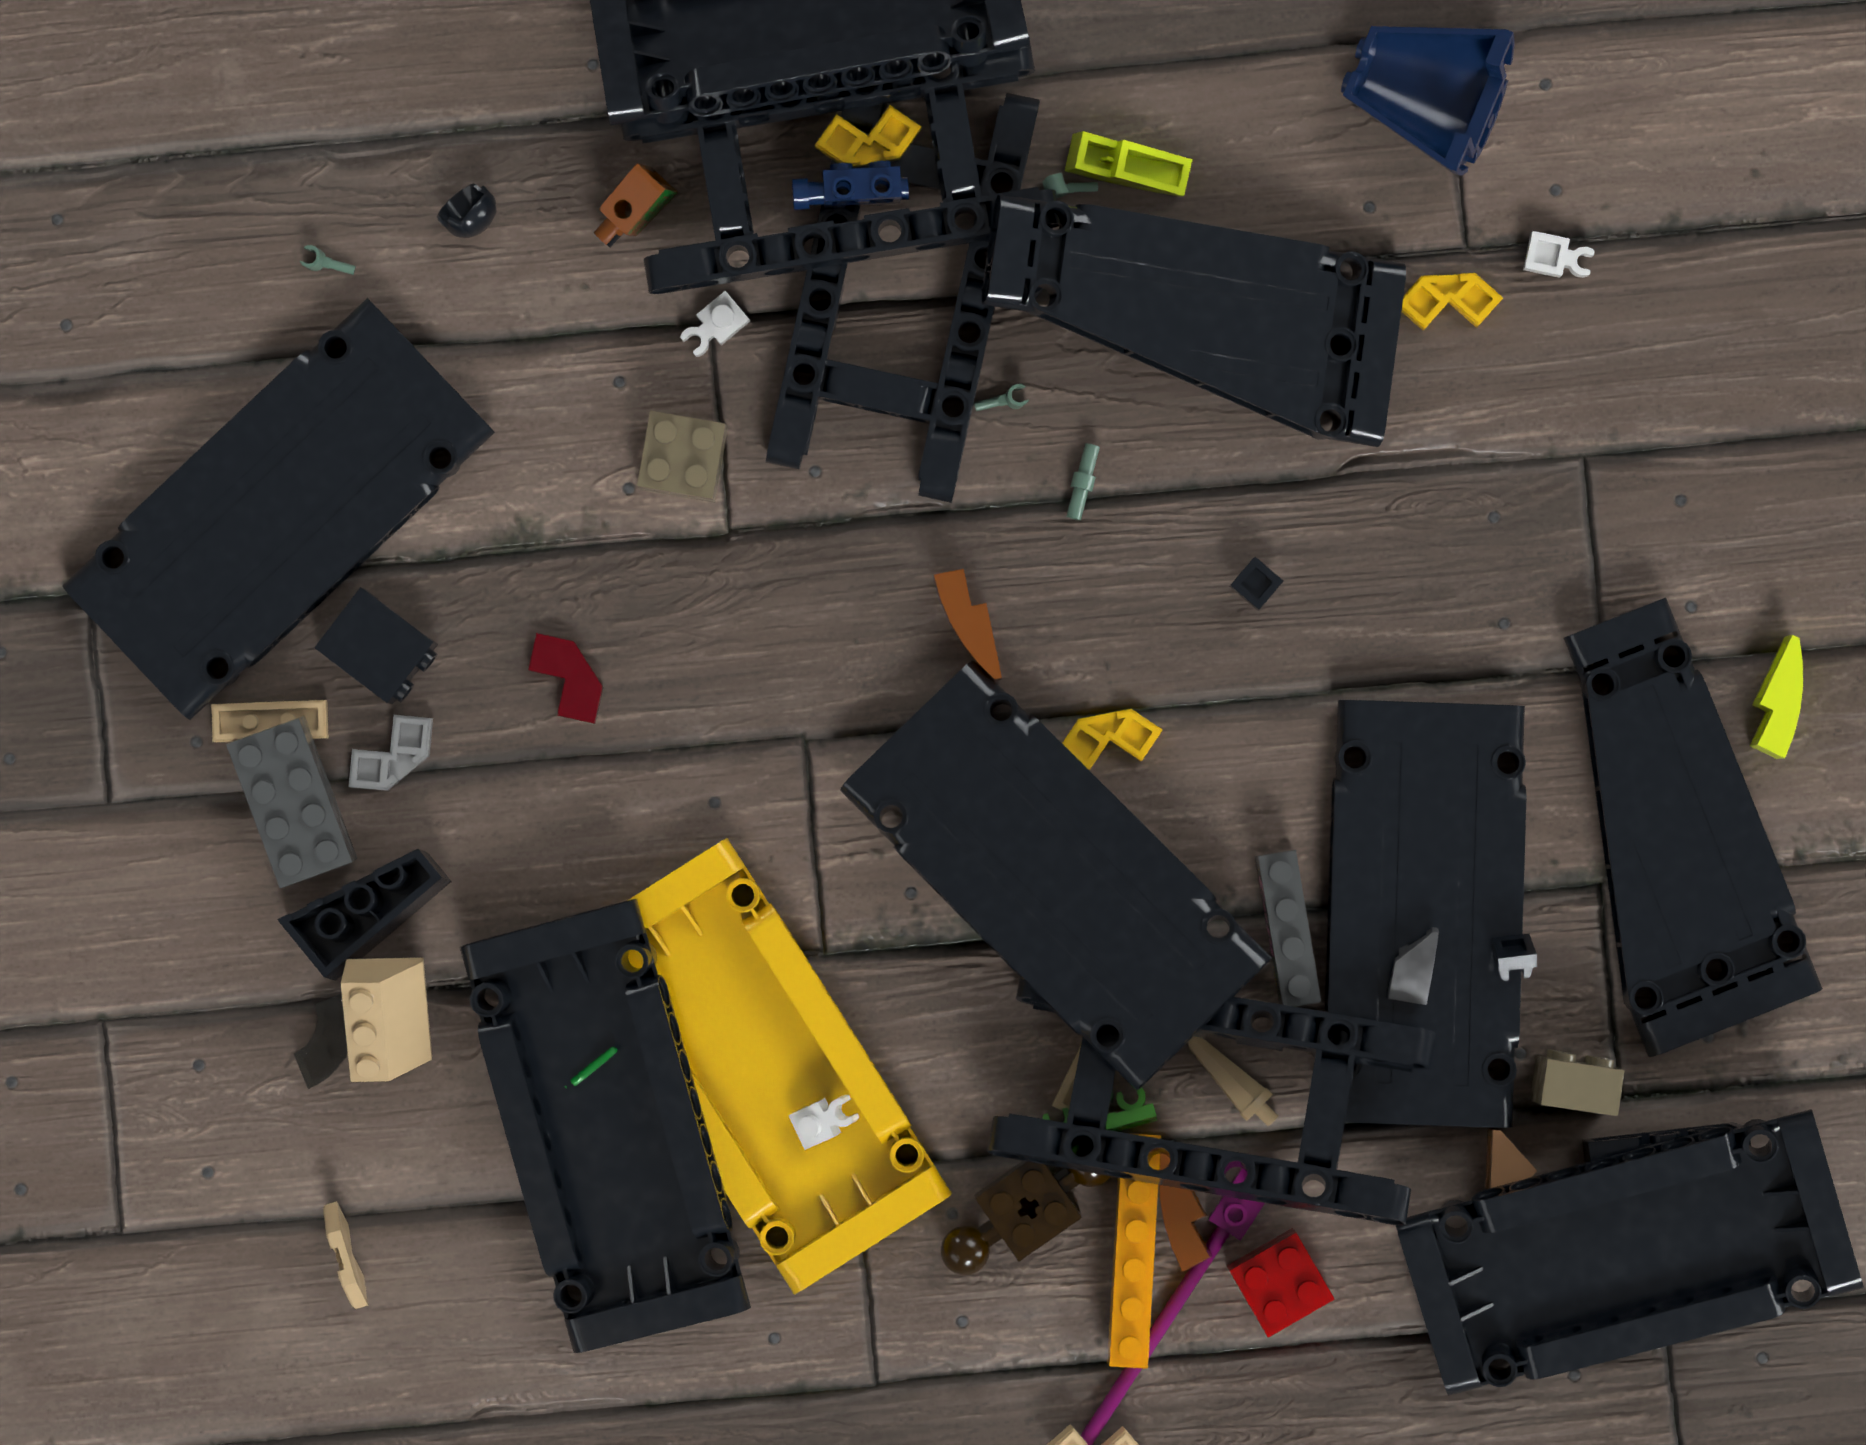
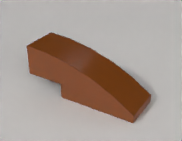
M964 569L935 574L934 580L941 604L960 642L974 661L994 681L1001 680L1002 675L987 603L971 606Z
M1160 1154L1159 1170H1163L1169 1165L1170 1158L1165 1154ZM1159 1185L1160 1203L1168 1238L1182 1271H1187L1212 1257L1194 1223L1207 1216L1193 1190Z

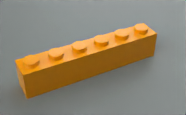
M1135 1134L1161 1139V1135ZM1156 1154L1150 1159L1149 1166L1159 1170L1160 1154ZM1118 1178L1107 1364L1112 1367L1148 1369L1158 1184Z

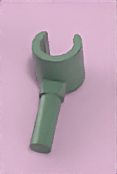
M1062 173L1047 176L1042 182L1045 190L1052 189L1056 191L1057 198L1063 197L1068 193L1098 191V182H1072L1065 184Z
M313 245L304 247L307 251L316 253V259L313 263L307 264L300 261L309 270L319 271L324 267L354 275L356 266L326 257L323 251Z
M1015 384L1005 394L974 402L975 409L980 411L1005 405L1012 409H1019L1029 400L1022 402L1014 401L1012 391L1024 389L1026 386Z

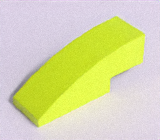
M1082 131L1072 135L1065 171L1113 184L1183 197L1192 159L1127 140L1116 141Z
M1794 635L1784 637L1752 704L1765 711V714L1750 746L1776 759L1786 757L1795 734L1801 709L1803 659L1800 638Z

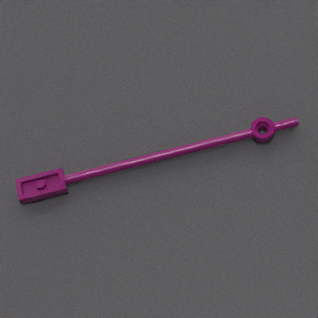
M1240 1168L1231 1183L1243 1182L1248 1175L1247 1172ZM1227 1196L1221 1197L1208 1217V1220L1217 1225L1206 1242L1212 1257L1187 1271L1151 1326L1149 1358L1229 1235L1231 1234L1241 1241L1265 1203ZM1125 1367L1080 1435L1088 1445H1093L1142 1368Z

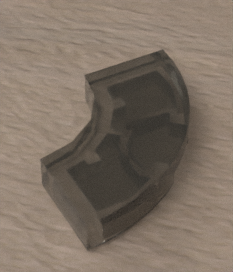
M342 993L315 1004L318 1018L315 1033L305 1047L294 1053L308 1089L328 1079L348 1056Z

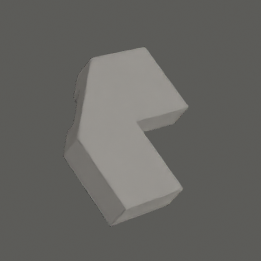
M394 715L390 753L352 749L348 787L390 790L430 756L433 718Z

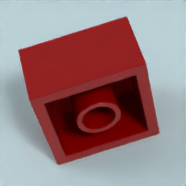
M1293 1228L1226 1266L1268 1338L1335 1300Z

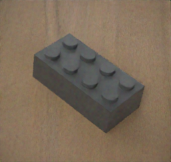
M305 716L226 744L280 888L347 865L357 859Z

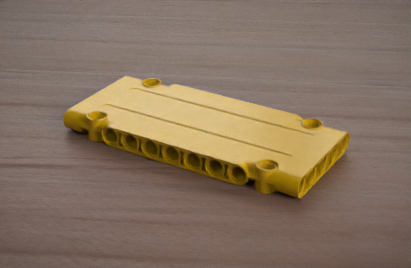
M728 838L720 841L629 899H637L649 943L654 946L657 952L656 969L658 975H662L665 979L725 1193L747 1227L753 1229L760 1240L762 1248L769 1254L793 1294L812 1285L941 1203L952 1194L924 1150L922 1143L912 1131V1125L779 913L772 903H768L759 885L751 876ZM740 884H746L753 889L754 899L748 906H740L734 901V889ZM630 950L628 955L630 964L635 968H642L644 962L641 953L636 950ZM850 1095L851 1100L842 1104V1112L846 1116L858 1113L859 1119L846 1127H839L841 1131L839 1135L804 1150L788 1115L824 1098L828 1105H830L833 1100L840 1096ZM903 1144L913 1145L918 1152L917 1160L911 1164L901 1163L896 1157L897 1149ZM775 1226L784 1228L788 1234V1242L782 1246L772 1245L767 1238V1231Z

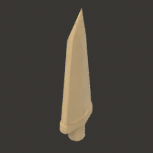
M1193 1036L1188 1041L1189 1049L1246 1121L1256 1114L1267 1126H1270L1278 1118V1115L1265 1103L1273 1095L1267 1088L1260 1085L1205 1039Z

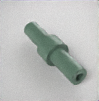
M1085 443L1078 472L1073 473L1070 485L1074 489L1067 518L1081 521L1088 492L1093 491L1096 479L1093 476L1100 449L1099 446Z

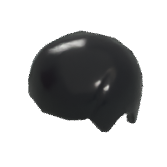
M474 183L470 184L445 203L440 209L437 219L456 237L470 238L479 235L491 225L496 215L495 197L485 186L480 188Z

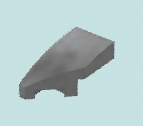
M1432 927L1426 931V935L1409 946L1406 944L1399 948V955L1394 959L1388 988V999L1427 1005L1437 949L1438 928Z

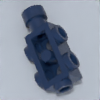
M874 161L868 163V168L853 169V164L836 163L830 165V170H823L822 181L808 182V178L792 179L794 210L809 209V205L824 204V207L843 208L859 205L882 206L900 203L901 200H909L908 177H901L900 166L891 167L890 161ZM884 187L887 191L880 193L875 188ZM846 189L849 193L841 195L837 190Z

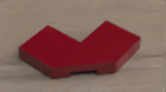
M536 633L528 670L565 678L557 716L596 724L604 687L574 641Z

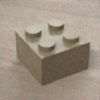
M650 411L637 487L643 491L715 503L728 431L726 423Z
M1547 1049V1056L1536 1055L1530 1100L1545 1106L1618 1116L1625 1070L1614 1067L1615 1060L1585 1055V1061L1581 1062L1576 1061V1054Z

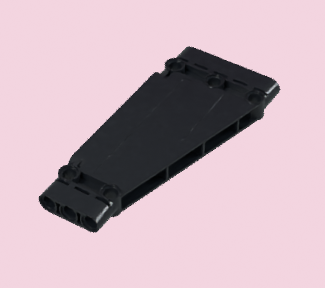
M998 194L992 214L981 300L983 305L1028 312L1031 315L1049 321L1317 440L1330 439L1379 447L1386 430L1406 281V266L1404 263L1363 257L1357 252L1340 253L1329 251L1330 247L1317 243L1097 205L1077 204L1074 207L1068 206L1062 201L1045 202ZM1047 211H1052L1058 215L1060 219L1058 230H1053L1047 226L1045 222ZM1343 261L1352 268L1350 280L1345 279L1340 272V266ZM1037 287L1044 288L1049 294L1050 301L1046 307L1039 305L1035 300L1034 293ZM1333 336L1338 338L1342 344V352L1339 356L1335 355L1330 348V341ZM1323 412L1328 413L1332 419V427L1329 431L1324 430L1320 424V416Z
M1660 599L1564 637L1563 639L1581 681L1580 687L1583 697L1623 1001L1631 1012L1648 1057L1666 1053L1821 991L1823 988L1806 948V936L1797 926L1793 916L1796 914L1793 899L1706 682L1700 671L1694 669L1691 661V649L1682 639L1667 599ZM1671 632L1673 633V638L1655 644L1654 639ZM1636 646L1638 647L1639 651L1619 658L1618 653ZM1668 646L1674 647L1679 652L1680 660L1675 667H1669L1663 660V652ZM1602 660L1604 665L1584 672L1583 667ZM1597 674L1605 676L1609 681V690L1603 696L1598 695L1592 689V679ZM1787 930L1793 936V945L1788 951L1783 952L1778 947L1777 939L1780 933ZM1802 955V958L1794 960L1787 964H1783V962H1786L1788 960H1791ZM1712 959L1719 960L1723 968L1722 974L1715 980H1711L1706 974V965ZM1765 969L1767 970V971L1764 972V973H1761V974L1756 975V976H1754V977H1751V978H1749V979L1747 978V977L1750 976V975H1753V974L1758 973V972H1760V971H1763V970H1765ZM1731 983V986H1728L1726 988H1723L1712 993V990H1715L1717 988H1720ZM1641 987H1647L1652 995L1651 1002L1644 1008L1638 1007L1634 999L1636 991ZM1696 997V1000L1676 1007L1677 1004ZM1659 1011L1661 1012L1660 1014L1655 1015V1016H1652V1017H1650V1018H1647V1019H1645V1020H1643V1021H1641V1019H1640V1018H1643V1017L1652 1015V1014H1654V1013H1657V1012H1659Z

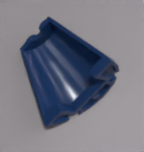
M1371 26L1367 37H1362L1357 45L1355 58L1360 60L1355 71H1348L1342 82L1341 93H1343L1346 99L1447 170L1457 175H1464L1468 172L1469 168L1465 166L1466 162L1475 164L1480 156L1501 108L1509 81L1506 79L1507 74L1504 65H1511L1513 62L1514 32L1506 29Z

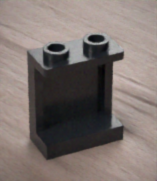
M362 587L359 588L314 647L388 704H393L396 700L401 703L413 689L414 684L411 680L420 669L425 672L438 655L434 652L438 645L435 641L428 638Z

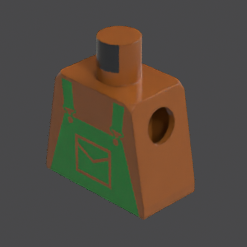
M637 163L600 206L599 210L607 218L594 231V234L610 248L623 233L636 237L676 196L678 191L651 166ZM630 203L632 212L627 218L625 208Z

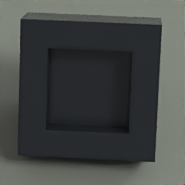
M1254 557L1229 587L1259 611L1284 580L1257 557Z
M1530 934L1491 938L1492 953L1502 980H1509V971L1521 969L1524 978H1529L1533 967H1537V953Z

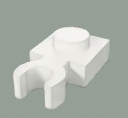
M1532 231L1523 270L1560 278L1563 275L1564 268H1568L1576 277H1588L1591 270L1579 267L1577 259L1579 256L1592 257L1595 251L1589 247H1579L1574 251L1568 250L1569 238Z
M724 291L696 314L703 324L699 327L685 329L680 338L685 342L691 336H698L701 339V344L693 351V354L696 357H700L708 350L711 339L715 338L720 345H723L747 325L750 319L730 295Z
M842 1095L833 1100L830 1105H828L824 1098L788 1115L804 1150L841 1133L839 1127H846L859 1119L858 1113L846 1116L842 1112V1104L851 1100L850 1095Z

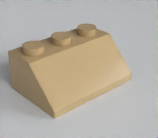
M424 958L346 959L341 979V992L351 1082L391 1081L432 1060Z

